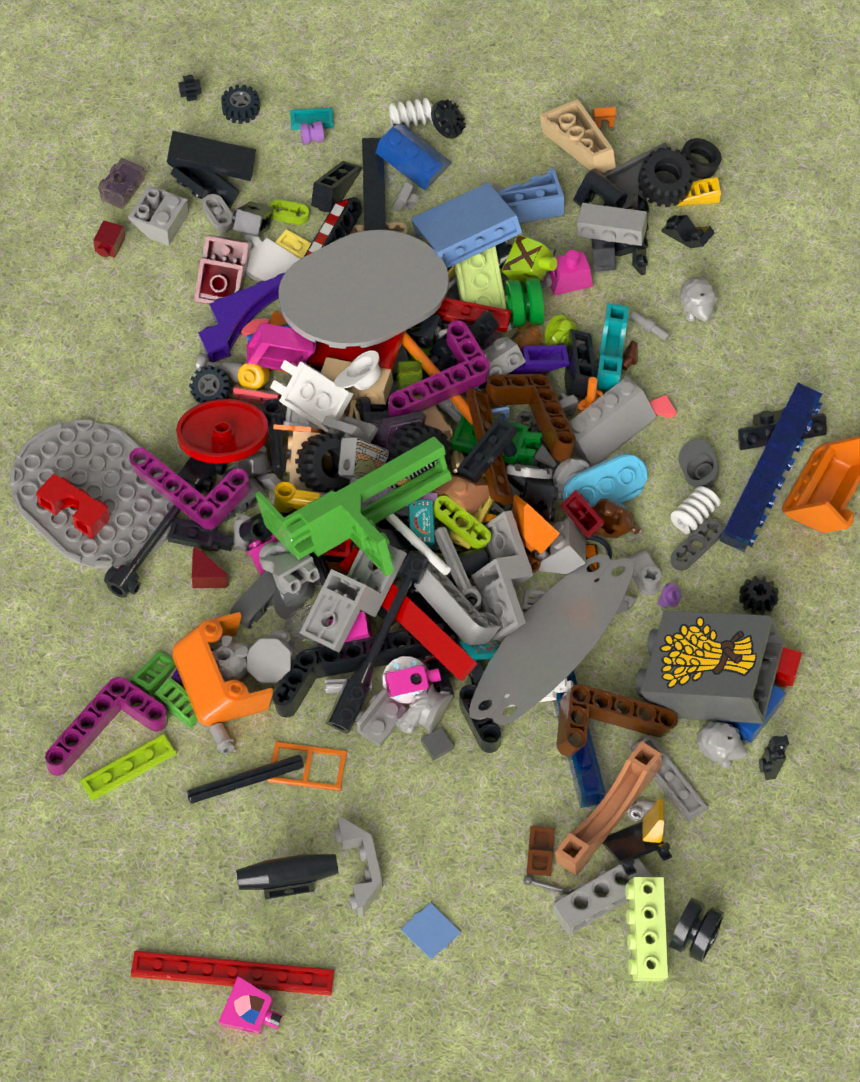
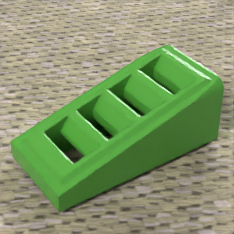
M158 651L131 678L130 683L153 697L155 692L176 668L173 658ZM158 661H160L161 663H163V664L166 665L167 667H166V668H163L162 666H160V665H158V664H156V663H157ZM152 668L160 672V674L152 671ZM146 676H149L150 678H152V679H154V680L151 681V680L147 679Z
M169 678L155 692V700L192 728L198 720L195 713L189 718L186 716L193 709L188 695L177 682ZM178 696L181 697L175 704L172 703ZM186 702L189 703L182 711L179 710Z

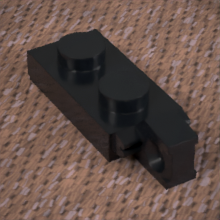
M178 518L173 520L167 537L168 542L190 547L197 546L199 549L216 552L219 549L232 551L234 545L233 537L224 535V532L220 531L218 527L210 530L204 529L196 522Z
M787 735L773 736L769 740L768 746L765 747L762 757L759 759V769L761 773L764 772L766 780L776 779L786 760L785 751L789 745Z

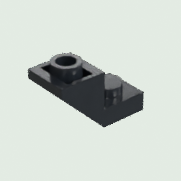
M674 215L670 217L661 230L662 233L689 248L703 247L715 233L711 226L695 227L687 215Z
M591 239L594 272L616 270L614 242Z

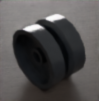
M691 898L676 926L669 947L682 953L692 940L689 955L703 962L718 936L725 913L712 907L707 911L704 918L701 919L705 909L704 903Z

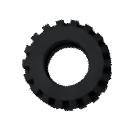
M667 147L666 150L658 148L657 152L654 150L650 152L649 156L645 157L638 176L639 191H643L642 196L644 198L648 197V202L651 204L656 202V206L659 207L662 204H665V207H670L671 203L676 206L680 201L683 202L690 192L695 177V169L691 168L693 165L692 161H687L688 156L685 153L681 155L680 150L672 151V147ZM659 171L670 172L676 177L677 182L670 184L661 182L655 173Z
M411 422L410 425H403V430L398 429L395 432L397 435L392 437V445L388 447V451H390L388 460L391 461L428 439L435 437L444 446L446 465L450 463L448 457L451 456V450L448 448L451 444L450 441L446 440L448 437L441 430L420 422ZM425 466V471L422 468L420 470L422 473H424L429 469H427V467Z
M318 434L307 438L308 441H304L301 444L302 449H298L296 453L299 455V458L295 459V464H298L296 473L301 474L299 480L306 482L305 486L308 489L321 492H330L332 490L337 492L350 484L349 479L341 477L338 473L341 440L345 438L344 436H338V434ZM326 451L330 453L333 461L332 469L328 475L324 473L321 465L322 457Z

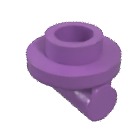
M666 584L657 605L664 608L666 606H677L681 598L677 585Z

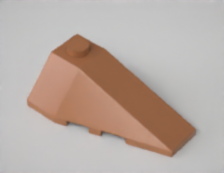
M450 472L452 480L431 492L437 493L438 497H450L469 514L473 515L490 496L486 479L481 477L475 483L462 475L459 476V473Z

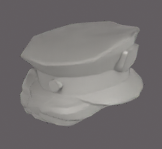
M285 630L272 631L270 637L259 638L248 650L247 671L256 681L262 684L265 682L277 683L290 671L294 658V650L290 645L292 641L291 636Z
M433 684L430 685L428 692L415 694L414 698L416 701L410 703L409 709L396 719V725L402 732L414 733L418 725L425 727L428 735L436 729L453 698V694L446 691L438 693L435 691Z

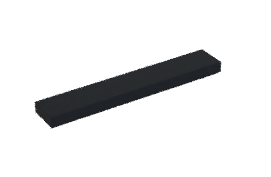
M362 138L364 231L386 230L384 159L376 154L381 138Z

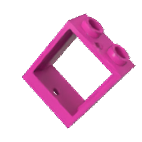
M261 323L247 344V364H258L265 368L283 370L281 366L284 360L299 365L300 362L307 364L308 358L315 352L316 342L304 338L292 328Z

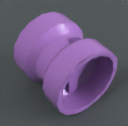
M316 121L313 125H308L307 123L300 124L303 145L310 144L313 141L317 143L324 142V131L321 121Z

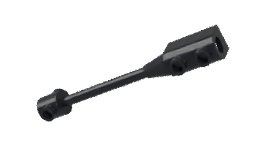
M190 457L177 475L202 494L204 490L210 492L215 485L213 477L216 474L222 476L226 471L227 463H208ZM172 506L129 566L120 565L119 568L112 566L108 569L104 582L113 594L126 598L129 593L135 595L138 592L141 583L138 581L139 576L136 571L181 511L178 507Z
M414 552L407 553L398 572L404 579L371 649L352 677L344 682L325 724L343 733H350L370 690L369 685L375 660L411 584H420L429 565V560Z

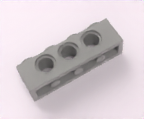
M639 858L634 859L635 864H633L637 873L627 876L618 862L615 868L609 871L607 869L601 871L596 876V879L589 883H581L575 888L574 892L569 895L563 894L554 901L552 913L568 936L629 901L625 895L626 884L617 883V879H624L629 884V881L634 877H652ZM603 891L607 895L600 897L595 892ZM583 903L586 908L578 909L575 907V904Z

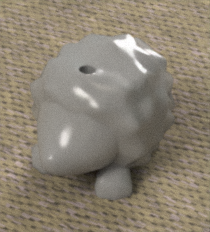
M693 276L682 284L679 299L683 310L687 312L686 320L695 321V318H698L704 322L709 321L710 317L715 315L716 310H714V306L718 303L715 288L704 277Z
M228 635L222 637V645H217L215 650H212L224 682L230 680L240 681L248 672L247 655L249 644L247 642L232 644L233 639Z
M709 722L698 732L696 743L698 750L714 763H720L724 769L732 765L730 760H738L747 756V751L740 739L739 730L733 727L732 724Z

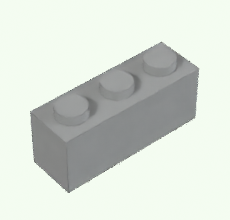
M582 203L577 220V237L642 246L647 228V212Z

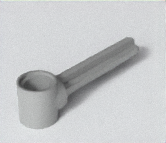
M440 527L434 531V537L446 564L451 569L450 573L456 587L466 599L469 597L477 599V603L473 607L479 612L482 607L481 595L476 586H471L447 529Z

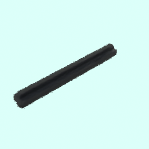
M295 755L187 790V797L190 803H196L302 769L304 762L301 755Z

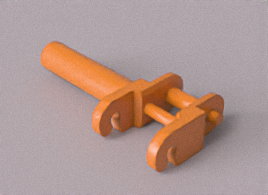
M589 378L587 396L579 402L577 415L599 399L597 395L599 397L603 395L601 391L597 390V378Z

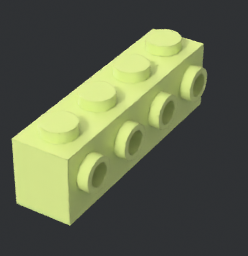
M634 877L629 881V884H626L625 888L626 899H629L630 909H627L626 913L627 924H630L631 934H628L627 938L628 949H631L632 959L628 963L629 974L632 975L633 981H663L668 978L664 877Z

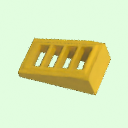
M718 177L693 182L687 198L683 202L680 201L677 206L720 203L721 190ZM691 191L695 192V196H692Z

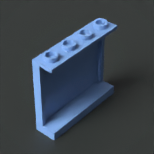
M489 183L411 218L417 237H423L426 243L435 250L438 257L442 258L446 268L522 233L517 215Z

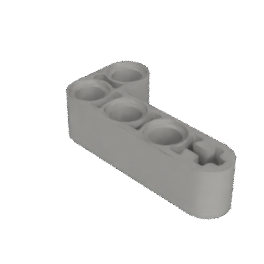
M428 565L420 584L414 583L415 588L466 644H488L502 626L500 619L490 612L479 613L448 577L443 575L434 565Z

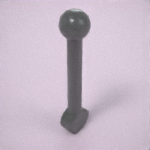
M525 876L523 879L526 885L533 884L567 895L574 892L571 888H562L534 880L531 876Z

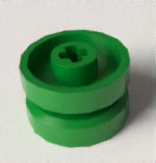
M526 278L523 287L518 279L507 280L505 285L506 309L512 311L510 318L511 328H523L526 323V317L531 326L543 325L544 302L539 278Z

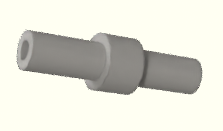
M636 311L631 313L630 318L643 326V330L650 334L654 333L664 341L669 339L670 333L659 327L656 321L651 318L647 319Z

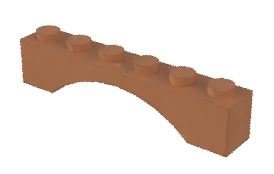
M643 741L639 743L600 804L582 824L567 835L555 851L557 864L575 876L580 873L662 767V754Z

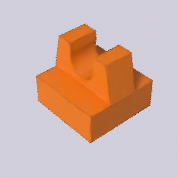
M615 107L594 108L592 110V119L599 129H601V121L603 120L608 122V128L614 127Z

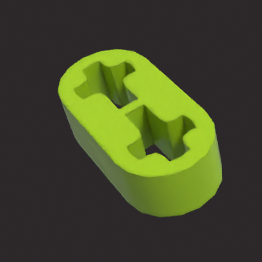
M274 200L269 205V207L274 208L272 217L274 220L296 225H303L309 220V209L306 205L285 200ZM278 208H282V210H280V212H276V211H275V210H278ZM299 212H303L300 217L296 216Z

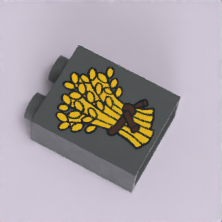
M663 611L659 629H651L648 635L647 647L651 657L647 669H640L637 674V694L639 697H644L647 703L672 710L678 718L763 724L784 640L772 616Z

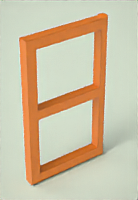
M275 742L272 763L277 761L279 748L307 751L303 781L274 777L267 779L268 782L335 791L342 790L341 784L347 751ZM313 752L341 756L336 785L308 781Z

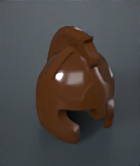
M600 499L596 503L595 507L600 510L606 522L596 534L609 538H619L629 532L642 534L643 529L634 521L632 512L625 505L613 499Z

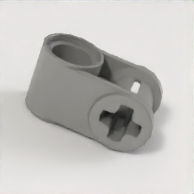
M641 550L627 557L634 562L632 579L639 589L646 595L658 593L660 590L661 571L652 561L649 553L646 550Z

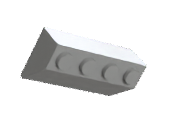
M626 376L569 421L576 437L573 453L580 459L588 462L592 467L604 461L654 421L657 416L643 390Z

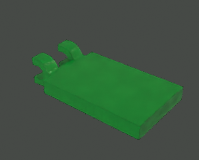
M462 415L451 440L450 449L469 454L476 446L477 439L474 427ZM506 421L516 426L518 430L517 434L512 438L517 448V453L513 457H506L502 451L504 462L515 465L519 460L523 465L533 466L536 451L538 452L542 446L540 441L543 434L529 432V426Z

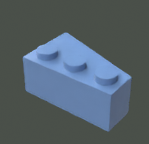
M554 168L549 169L548 173L538 177L535 175L531 177V181L522 185L517 183L497 192L517 215L519 223L564 216V195Z

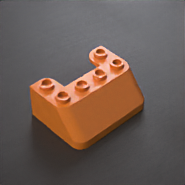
M860 436L825 443L818 446L812 452L782 506V511L789 518L821 533L845 530L853 524L854 513L849 509L846 510L860 482Z

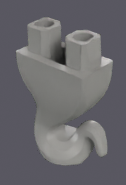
M281 542L267 543L259 553L262 569L273 573L276 586L282 594L287 592L294 594L300 590L301 584L309 581L313 583L320 578L318 569L310 555L298 560Z

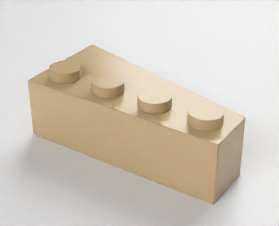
M578 99L540 114L542 132L590 171L597 169L600 173H604L616 168L613 148Z

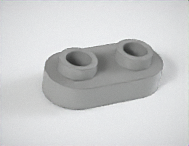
M210 194L203 198L202 210L214 229L220 232L232 229L234 223H232L233 214L224 200L216 194Z

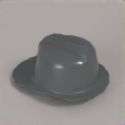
M702 439L688 441L680 450L678 458L687 482L694 487L709 486L713 488L714 483L719 477L720 469L712 447Z
M263 445L255 454L235 461V467L225 471L223 478L230 471L237 468L245 470L248 478L273 471L272 461H269L265 446Z
M304 582L301 584L300 590L294 594L290 592L282 594L276 587L273 595V606L276 613L285 620L296 619L305 602L314 593V582Z

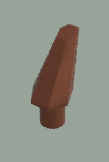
M631 340L623 354L624 360L622 361L621 369L625 371L631 364H637L638 344Z

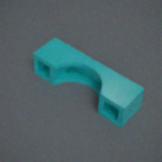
M607 303L597 368V389L609 391L619 383L629 306Z

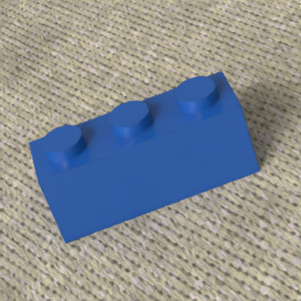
M403 124L393 126L380 139L376 154L425 191L452 163Z

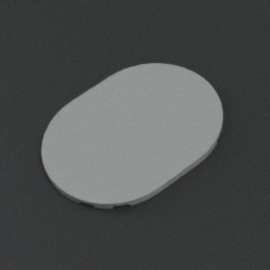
M389 230L361 231L340 238L294 263L284 274L279 286L280 311L293 330L312 342L319 341L329 344V347L346 349L347 346L369 347L382 343L433 315L440 308L442 301L447 295L448 271L441 257H438L435 250L413 236Z
M76 419L74 422L63 424L60 422L51 425L35 434L22 446L11 468V494L15 506L22 517L59 553L69 560L87 567L109 569L112 566L119 568L120 565H130L174 504L134 472L129 461V454L135 448L142 447L124 431L108 423L105 425L93 422V420ZM139 460L137 464H142L145 460ZM53 473L60 478L65 477L74 487L84 489L90 497L96 501L101 500L107 505L110 520L93 539L74 528L72 515L78 509L67 507L56 516L38 504L36 492ZM156 473L153 477H159L162 473ZM173 486L170 489V491H175V486ZM172 523L148 556L159 549L167 540Z

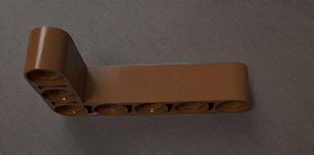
M542 374L491 375L488 377L484 393L488 394L491 405L529 404L551 456L560 462L572 457L576 437L548 377Z
M576 684L561 698L556 745L561 755L565 757L573 756L586 744L589 718L644 734H651L655 737H663L676 727L678 717L668 708L583 684Z

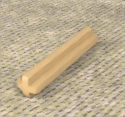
M453 450L450 458L453 472L457 473L458 466L464 460L463 452Z

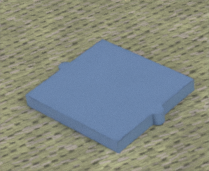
M429 903L418 914L415 913L413 919L401 928V931L430 959L434 958L442 949H447L448 944L461 933L432 903Z

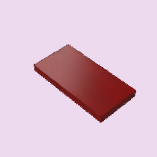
M401 332L382 343L360 348V346H347L346 349L329 347V344L316 341L315 352L309 357L308 363L310 366L323 367L326 357L353 362L364 352L376 351L379 354V367L391 369L392 371L405 334Z

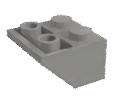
M148 185L128 217L148 238L169 246L189 214L187 199Z
M567 518L553 525L560 534L542 554L536 550L532 552V556L539 560L541 564L538 571L569 574L586 564L585 535L570 518Z

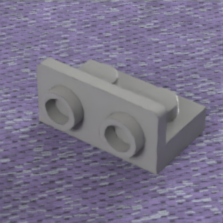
M384 688L380 694L376 693L372 697L368 709L361 711L356 719L357 733L381 747L397 727L396 719L403 715L408 708L388 697V690Z

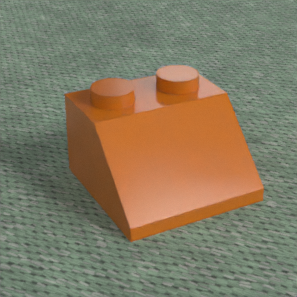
M515 494L513 497V516L517 522L521 540L529 551L533 552L536 550L542 554L560 533L529 504Z

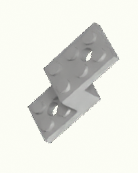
M512 510L502 512L485 525L491 533V540L486 545L491 562L472 575L474 584L481 595L483 611L494 614L502 623V626L494 635L493 641L503 639L526 623L515 588L534 576Z
M387 545L394 558L392 562L394 572L387 577L379 568L373 571L374 563L361 549L347 576L331 569L300 634L340 652L360 611L376 617L407 553ZM333 616V623L327 627L326 622L328 618Z

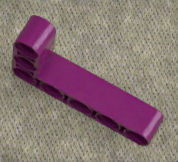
M459 320L452 321L448 326L446 337L447 345L459 364L391 394L387 411L390 418L403 420L466 392L469 388H475L486 382L489 373V361L464 322ZM454 333H458V334H460L461 336H455V335H453V334H454ZM464 351H469L472 354H466ZM474 369H480L483 372H477ZM454 378H461L463 380L457 381ZM437 386H438V387H441V388H443V389H442V390H437V389H435L434 387H437ZM419 395L423 398L417 399L414 396ZM399 404L403 407L397 408L394 405Z
M135 448L129 454V461L134 472L204 529L210 530L218 526L251 490L245 470L237 468L230 471L204 497L146 449ZM142 459L145 460L144 463H142V464H137V462H138L139 460H142ZM156 473H162L159 477H153ZM239 480H243V481H244V482H243L242 484H240V485H235V482H237V481H239ZM173 486H179L177 490L170 491ZM221 497H228V499L223 502L219 501ZM189 500H196L193 504H186ZM206 513H212L209 518H203Z
M122 677L112 678L47 750L45 760L48 771L56 776L66 773L121 710L148 729L156 732L162 731L168 722L165 707ZM117 690H123L120 694L114 693ZM135 703H142V705L138 707L132 706ZM102 707L108 708L106 711H99ZM156 715L161 716L159 719H151ZM88 724L93 725L91 728L88 729L83 728L85 725ZM70 742H77L74 746L68 745ZM56 759L62 760L60 763L57 764L52 763Z

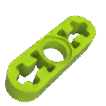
M439 496L433 503V515L473 548L486 547L491 540V533L488 528L450 497ZM444 504L447 508L442 511L440 507ZM454 512L455 514L450 518L449 516ZM456 518H463L467 523V527L458 526ZM471 526H472L474 529H473V530L470 532V534H469V533H468V530H469V529L471 528ZM479 534L483 536L480 540L476 539Z

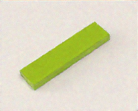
M163 733L82 778L80 783L90 799L94 801L175 756L176 751Z

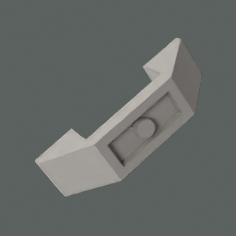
M338 818V828H334L336 842H341L343 850L358 847L360 860L366 861L367 868L363 869L366 883L353 885V894L349 895L351 909H356L357 915L360 917L365 914L381 891L382 877L372 835L346 819Z

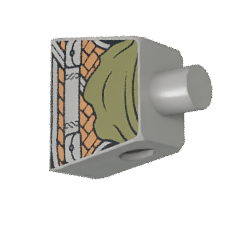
M342 438L338 473L341 477L349 479L351 484L386 463L389 451L359 438Z

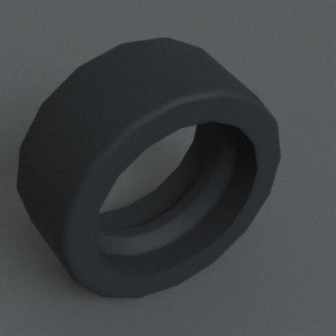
M700 138L688 140L680 153L681 155L685 153L688 156L687 161L691 160L693 163L691 168L695 169L694 176L701 179L713 176L722 160L719 149L713 143ZM691 153L703 156L709 163H702L696 160Z

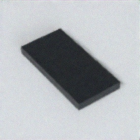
M172 131L166 162L251 181L256 149Z

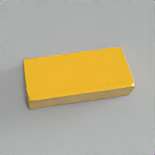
M658 799L643 818V841L661 843L664 827L663 799Z

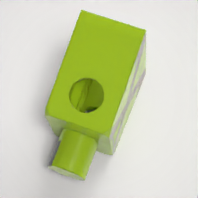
M518 235L502 268V272L510 280L518 279L520 282H524L526 278L538 277L539 281H541L547 270L554 271L557 268V259L553 258V253L543 243Z

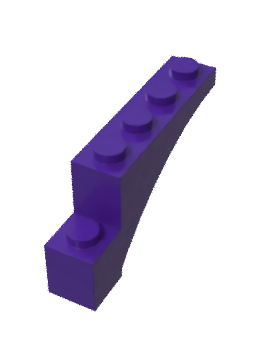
M285 273L278 274L274 278L258 282L254 286L238 290L232 295L218 298L214 302L209 303L217 325L206 327L198 332L210 362L214 363L231 356L230 351L245 325L269 304L279 299V286Z

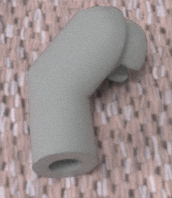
M639 800L629 808V818L633 821L641 820L656 802Z

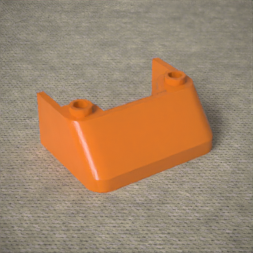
M240 612L202 622L173 647L172 658L196 718L201 724L206 726L238 719L269 709L273 694L272 688L249 693L247 687L241 681L230 680L224 682L209 644L222 639L223 636L237 635L241 620Z

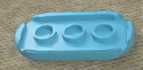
M627 453L609 458L573 475L564 486L563 502L575 490H578L594 506L600 499H613L622 504L638 496L644 489L643 486L648 478L646 465L636 456Z

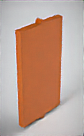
M275 424L273 429L324 433L323 429Z

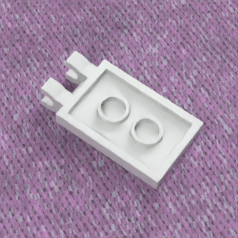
M249 234L245 236L248 242H252L246 275L257 282L266 281L276 277L278 274L286 273L294 263L300 260V258L268 238L262 242L259 237Z
M284 360L281 369L293 376L288 385L274 380L270 388L282 395L279 402L328 432V429L321 424L324 418L327 416L340 420L353 393L345 388L335 387L333 380L306 363L300 362L299 365Z

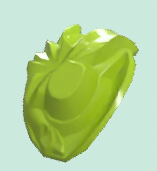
M555 315L546 326L544 345H566L567 349L570 329L578 331V326L566 315Z

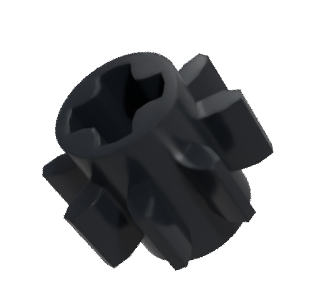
M193 75L182 76L183 81L178 82L180 97H186L187 102L197 100L196 95L202 94L200 80L194 79Z

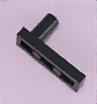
M498 418L458 466V473L477 483L502 451L506 457L516 455L517 448L512 440L518 432L516 426Z

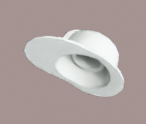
M367 351L359 355L336 377L334 381L335 387L344 389L354 386L358 390H365L371 387L381 375L378 365L379 354L376 351Z

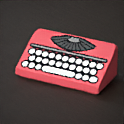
M240 384L236 385L233 389L236 400L263 404L268 399H281V394L273 389H248Z

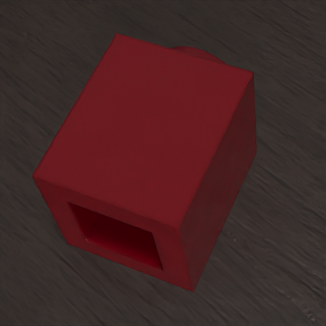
M103 220L93 239L95 252L102 257L110 256L115 258L125 240L124 226Z

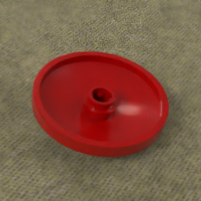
M234 399L211 400L194 406L182 415L176 428L177 441L182 451L196 460L208 463L235 462L255 454L263 447L268 438V421L264 413L250 403Z

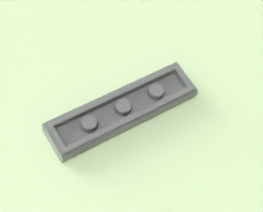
M651 734L631 746L633 752L639 743L643 741L662 754V767L653 778L687 822L708 810V806Z

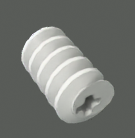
M423 98L421 104L419 99H415L413 105L410 100H407L405 106L402 102H398L397 108L394 103H390L389 118L391 126L393 127L394 124L399 125L404 122L406 127L409 128L410 121H413L416 127L419 120L422 121L423 125H426L428 118L433 124L431 119L433 105L431 101L429 102L427 98Z
M699 486L677 507V510L671 513V521L679 530L689 534L690 530L695 531L698 525L703 523V519L709 517V513L715 511V507L721 505L720 499L712 490Z

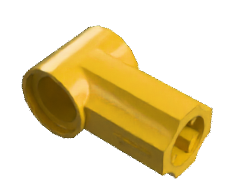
M281 482L275 486L274 507L282 513L291 512L293 509L299 510L320 498L321 493L295 489L292 483Z

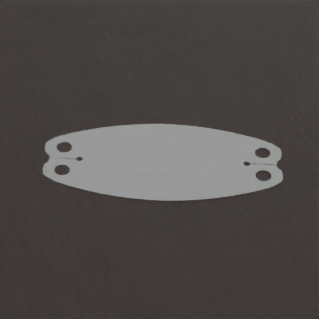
M594 555L586 560V564L570 572L550 588L524 614L526 623L507 635L496 650L473 695L469 709L470 718L481 720L488 717L492 718L496 724L506 725L521 717L554 690L587 656L609 626L631 581L634 570L633 560L620 558L612 561L608 555ZM591 563H600L598 570L587 572V567ZM619 566L625 567V571L621 575H611L614 568ZM506 694H510L508 698H504ZM491 700L492 705L489 709L484 711L478 709L481 702ZM510 705L517 706L514 714L510 716L503 715L506 707Z

